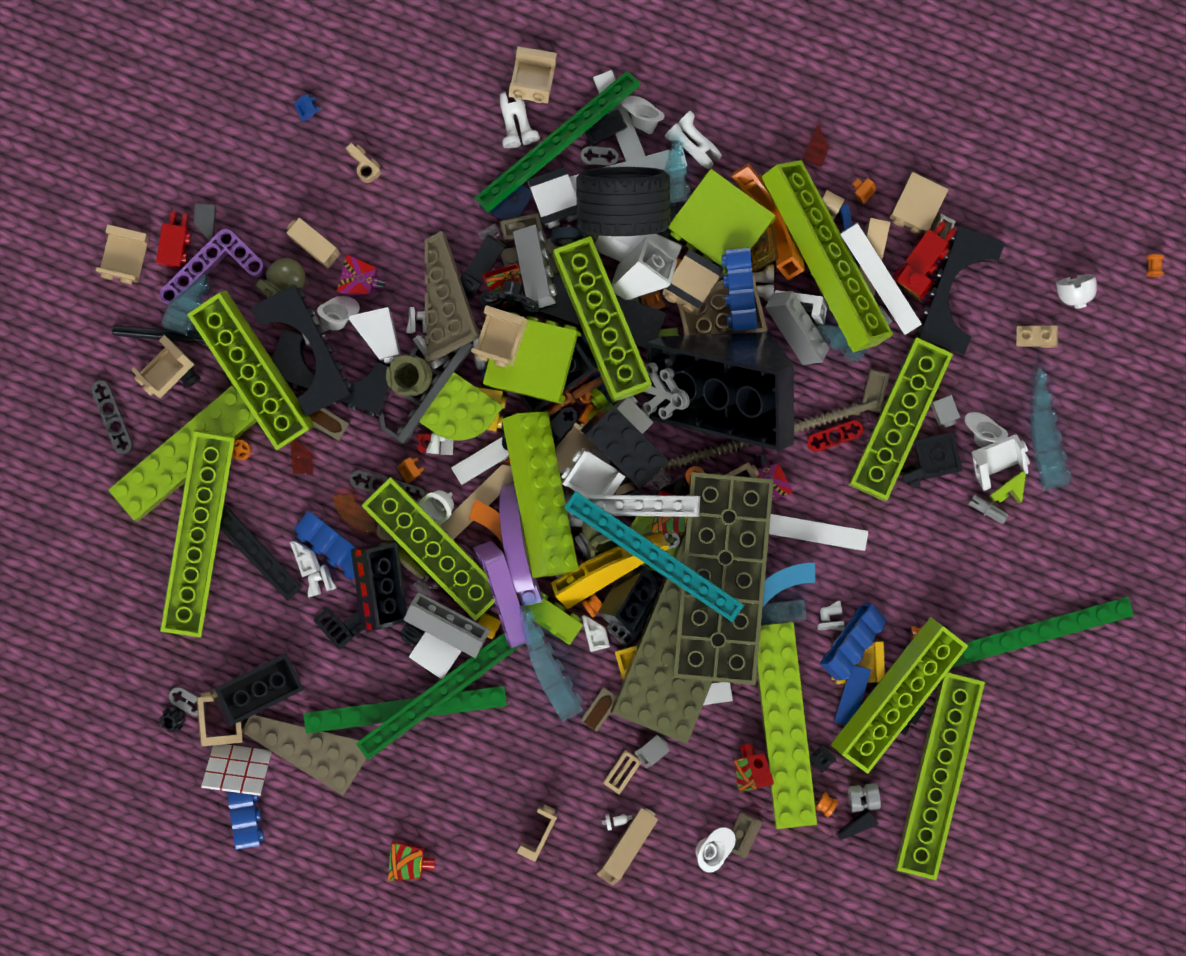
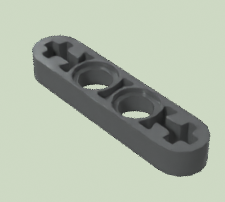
M96 381L91 388L92 394L113 447L120 454H128L133 449V442L112 389L105 381ZM99 385L106 387V389L104 390L105 397L110 396V399H105L100 402V399H103V396L101 393H97ZM106 403L114 405V411L110 414H106L103 410ZM114 421H119L121 423V430L115 433L111 430V424ZM125 433V436H121L124 442H128L125 451L119 448L121 441L119 438L115 439L114 436H120Z
M357 470L350 475L349 481L357 489L375 493L376 490L372 486L373 482L380 479L385 483L389 478ZM359 474H362V478L368 480V476L372 477L369 481V489L365 488L366 483L360 482L359 485H356V481L353 480L354 477H358ZM396 481L406 492L407 487L411 488L409 492L416 493L418 490L422 498L426 496L422 488Z

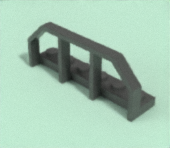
M468 343L454 350L456 355L452 360L448 359L443 366L445 370L443 373L436 369L433 370L430 366L431 371L437 376L431 383L433 388L429 393L425 392L420 402L412 396H404L419 406L418 409L414 408L409 414L408 418L410 421L406 426L402 425L396 434L386 428L383 411L382 415H379L382 430L406 446L407 441L420 424V419L453 372L456 373L473 348V344ZM417 345L409 356H416L419 351Z

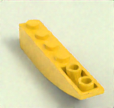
M656 533L645 537L664 551L670 548L664 533ZM618 546L578 566L579 570L564 574L551 582L557 599L569 609L644 562L621 546Z

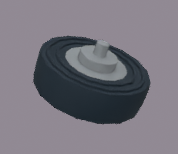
M571 225L555 228L551 231V242L558 246H565L587 238L586 233L582 232L579 228L571 227Z

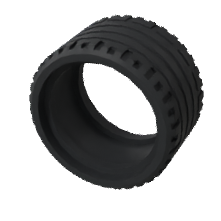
M605 167L581 172L576 177V195L578 196L577 227L584 233L599 236H642L665 231L670 226V175L662 169L649 167Z

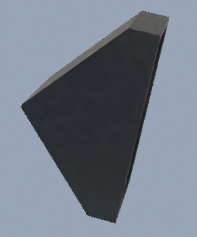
M771 332L662 336L647 342L648 364L655 363L657 365V375L660 379L661 370L671 368L674 373V382L679 389L684 390L688 394L690 400L687 408L683 410L675 409L671 417L662 419L659 416V409L670 403V400L665 399L657 406L655 412L650 413L649 418L651 420L781 451L794 444V365ZM661 379L666 389L671 391L667 383ZM649 393V401L652 400L656 395Z

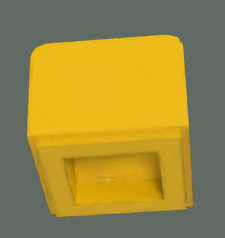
M484 613L478 624L489 629L490 632L487 637L493 639L501 621Z

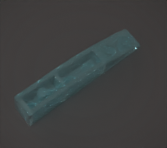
M1042 367L1035 369L1033 373L1030 399V428L1033 452L1042 489L1046 491L1070 485L1069 481L1072 478L1070 470L1066 469L1065 461H1067L1066 452L1064 449H1061L1060 445L1062 441L1061 432L1056 429L1055 425L1057 415L1055 410L1052 411L1051 408L1052 395L1050 391H1047L1045 384L1048 383L1045 371H1042Z
M521 605L519 606L521 625L532 666L544 692L559 718L564 722L583 711L581 706L583 700L578 691L576 693L572 691L571 687L574 684L568 675L564 677L562 673L564 667L559 659L555 660L552 654L555 652L550 643L545 644L542 639L545 634L541 627H535L533 613L530 609L526 610Z

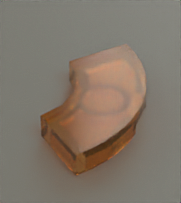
M354 494L333 495L334 504L339 515L349 525L364 532H376V520L367 511L359 507L355 501Z

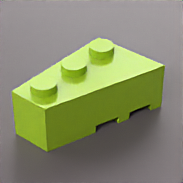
M541 592L542 602L526 605L521 608L524 615L568 645L572 643L583 627V624L580 623L582 621L581 618L574 613L569 616L563 612L565 607L557 602L553 605L547 601L549 596Z

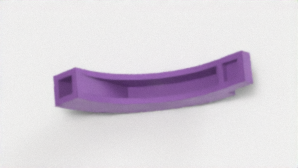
M514 483L501 486L500 525L510 576L522 606L540 603L543 597L536 578H532Z

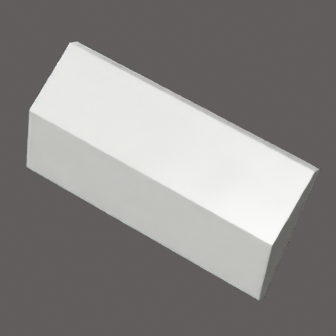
M658 234L642 236L598 235L595 242L598 252L620 262L646 237L675 259H677L682 245Z

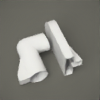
M409 307V321L406 333L409 334L415 333L414 307ZM417 311L416 320H422L423 333H427L425 311Z
M432 433L426 453L439 454L441 442L440 455H453V440L445 439L436 433Z
M326 565L320 566V571L308 576V598L321 594L318 583L320 580L324 581L327 591L337 588Z
M841 601L820 609L821 622L828 623L818 624V630L831 629L843 631L844 621L830 622L831 615L842 614Z
M605 814L606 820H602V825H607L609 831L612 830L610 816ZM621 814L620 816L613 817L614 826L626 824L629 820L633 819L632 815Z

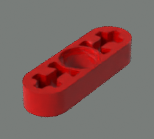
M853 420L815 433L807 439V448L812 452H820L854 440L862 435L863 426L860 422ZM851 424H853L854 427L858 426L859 430L856 432L857 435H854L853 433L846 434L848 438L844 439V432L841 429L842 427H844V431H846L851 428ZM831 431L840 433V440L838 442L830 440L829 434ZM822 434H825L828 446H825V442L819 444L817 449L815 446H811L813 438L821 440L824 438Z

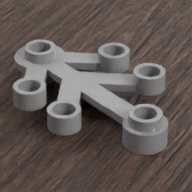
M655 363L645 365L648 376L655 386L651 385V388L644 392L656 395L652 400L643 404V409L647 414L655 412L657 406L665 399L670 400V403L659 409V416L662 419L671 417L675 409L683 410L689 406V396L684 390L677 387L673 380L674 373L671 368H665L660 372L661 379L667 383L671 390L668 391L657 375V365Z

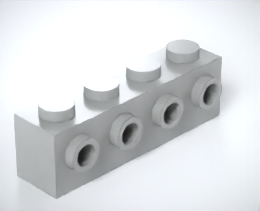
M536 225L513 231L526 297L535 301L539 308L555 304L557 290L551 280L553 271L551 266H548L547 260L550 259L547 248L544 247L546 237L543 230L540 231Z
M794 292L773 293L765 308L802 365L822 363L829 347Z
M419 592L410 604L404 621L474 658L478 655L490 632L489 629Z

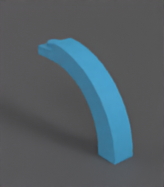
M815 563L793 565L766 578L763 606L774 595L788 587L803 583H815Z

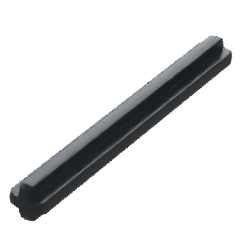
M113 325L112 335L160 340L165 335L171 341L206 344L200 333L194 331Z

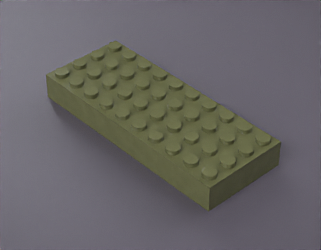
M691 473L689 496H700L699 517H687L683 563L743 603L744 607L734 622H731L681 588L673 678L756 685L774 480Z
M686 531L682 533L680 543L673 555L682 563ZM665 577L610 712L688 744L713 681L673 678L681 587Z

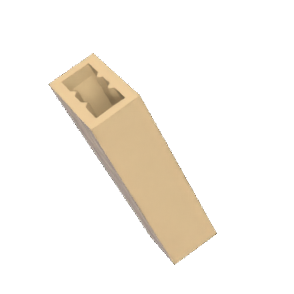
M870 218L866 224L864 234L882 261L890 222ZM859 264L858 268L874 296L876 289Z
M641 808L637 812L596 875L611 885H615L620 881L658 821L654 812L647 808L645 810Z

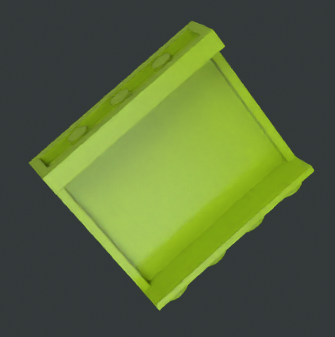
M710 169L668 228L671 231L670 235L678 241L683 239L687 242V248L693 252L697 250L701 252L703 258L716 263L724 270L723 274L727 275L726 266L722 267L721 255L725 254V250L750 248L751 251L768 226L772 225L777 218L765 207Z
M509 312V313H512V314H515V315L520 316V314H517V313H514V312ZM527 316L528 323L513 366L506 364V367L503 368L495 365L494 360L489 359L483 384L488 387L564 404L565 396L562 395L577 337H581L582 334L576 331L577 328L574 326L565 325L564 328L558 327L556 322L546 320L545 323L538 322V318Z

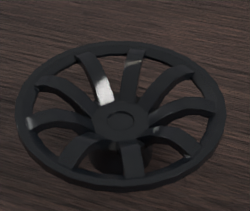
M505 281L501 291H486L481 293L479 297L482 305L499 309L507 301L505 310H502L506 312H511V304L513 303L517 311L514 313L520 314L521 317L532 316L539 312V306L535 301L521 295L523 286L517 282Z

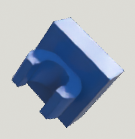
M308 94L301 96L294 103L302 122L309 120L321 109L320 106L316 108L313 106L312 103L316 98H309Z

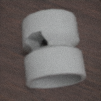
M877 783L865 784L863 788L860 785L848 786L851 812L863 811L864 808L868 810L881 808Z

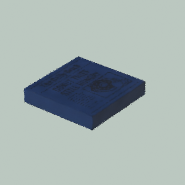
M499 172V174H498V176L496 177V179H497L498 177H500V176L502 175V173ZM521 185L488 213L502 221L518 218L533 196L532 191Z

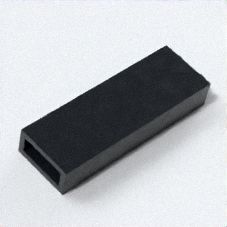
M553 273L551 280L557 290V295H555L556 303L540 308L539 312L581 327L561 276ZM616 295L636 346L647 350V342L658 338L666 313L631 300H625Z

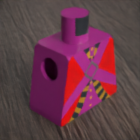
M346 255L337 292L340 295L371 297L373 289L385 290L387 280L376 277L378 272L376 267Z
M768 455L756 457L759 468L757 469L759 473L757 478L774 480L772 499L792 494L780 464L770 466Z

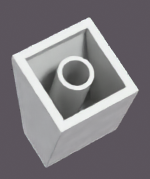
M646 237L618 264L611 284L614 293L625 300H629L668 287L671 284L678 260Z
M388 307L349 316L351 323L382 363L390 365L396 357L401 356L392 313Z

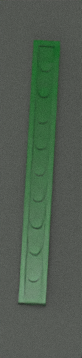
M628 71L623 73L474 197L487 213L490 212L641 86L639 81Z
M1129 597L1116 599L966 642L965 644L968 647L951 668L1132 617L1134 614Z
M503 633L480 650L476 658L471 657L358 741L356 743L357 747L366 759L370 760L522 645L510 648L505 633Z
M499 686L459 692L427 717L507 706L505 687ZM416 698L303 713L306 733L384 723Z

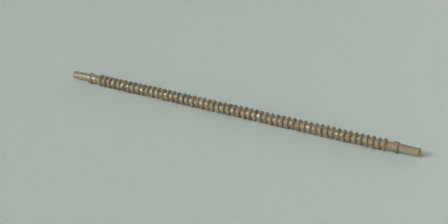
M875 399L862 404L855 403L848 408L844 406L842 410L840 408L837 411L832 410V413L827 411L825 415L821 413V416L815 415V418L810 416L808 420L804 418V421L799 420L798 423L794 421V432L798 433L799 430L803 432L805 428L809 430V427L815 428V425L820 427V424L826 425V422L832 423V420L837 422V419L843 420V417L848 418L849 415H860V412L878 407V401ZM732 440L731 443L726 441V444L721 443L720 446L716 444L714 448L710 446V449L704 448L703 451L699 449L697 453L693 451V454L687 453V456L682 454L680 458L676 456V459L671 458L657 474L660 471L663 473L665 470L670 471V468L675 470L677 466L681 468V465L687 466V463L692 465L693 461L698 463V460L704 461V458L709 460L710 456L715 458V455L720 456L721 453L725 455L727 451L731 453V450L737 451L738 448L742 450L744 446L748 448V445H754ZM625 475L622 483L626 484V481L630 483L631 480ZM571 488L569 491L565 489L564 494L573 495L575 491Z

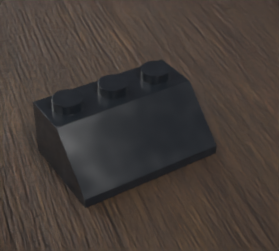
M640 565L616 580L598 613L612 626L636 638L652 610L661 584L645 566Z

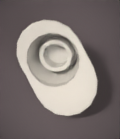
M628 96L622 101L625 109L631 113L633 126L648 134H652L658 121L663 120L665 117L663 112L641 97Z
M337 296L317 308V313L320 316L323 330H341L348 322L349 316L359 313L360 306L355 299L347 296Z
M971 412L965 416L964 421L969 429L974 432V441L979 447L983 448L1008 438L1007 431L988 416L978 412Z
M437 490L427 494L418 504L441 526L450 518L454 508V502L451 498L453 493L447 494L442 490Z
M726 827L718 828L708 838H704L697 844L696 859L703 871L709 873L718 870L731 853L736 840L731 829Z

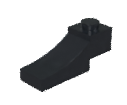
M490 234L485 238L477 254L460 278L466 297L469 299H473L484 282L481 274L492 270L506 246Z

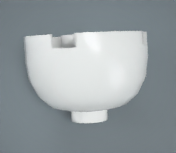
M1093 274L1077 275V278L1070 279L1068 277L1056 282L1059 298L1067 305H1074L1076 309L1086 307V303L1092 301L1097 292V280Z

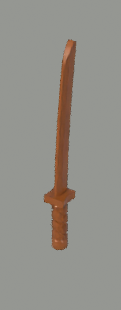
M602 376L572 393H567L564 404L555 403V405H552L544 412H548L550 417L568 404L575 403L576 399L587 394L595 387L603 385Z

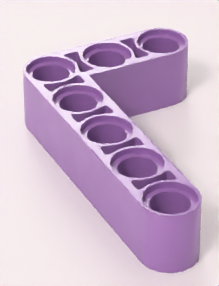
M223 229L161 289L160 299L168 306L177 305L227 254L239 263L252 277H261L265 273V265L232 231ZM225 235H231L232 237L231 242L228 244H223L222 242ZM211 249H217L218 253L214 258L208 257ZM239 249L246 250V254L242 258H237L236 256ZM197 263L203 264V269L200 272L194 271V266ZM253 263L260 264V269L257 272H252L250 269ZM183 277H188V285L180 286V280ZM174 291V299L167 301L166 294Z
M492 541L473 547L474 557L478 565L486 573L509 647L514 648L530 642L527 627L502 551Z

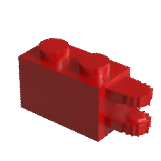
M172 210L169 224L162 223L156 263L159 266L182 269L183 265L187 264L188 253L186 252V247L191 242V233H189L187 228L189 213H183L181 226L175 225L177 212Z
M942 221L934 232L928 229L905 261V264H909L925 276L928 274L931 276L938 267L936 263L939 258L943 260L948 254L949 249L947 247L957 230L952 228L945 239L938 235L946 227V222Z

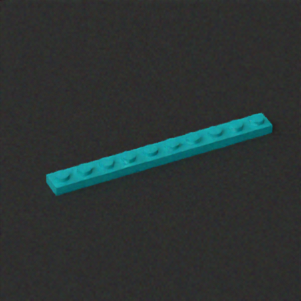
M575 491L565 506L566 510L729 621L734 622L744 607L743 603L579 492Z

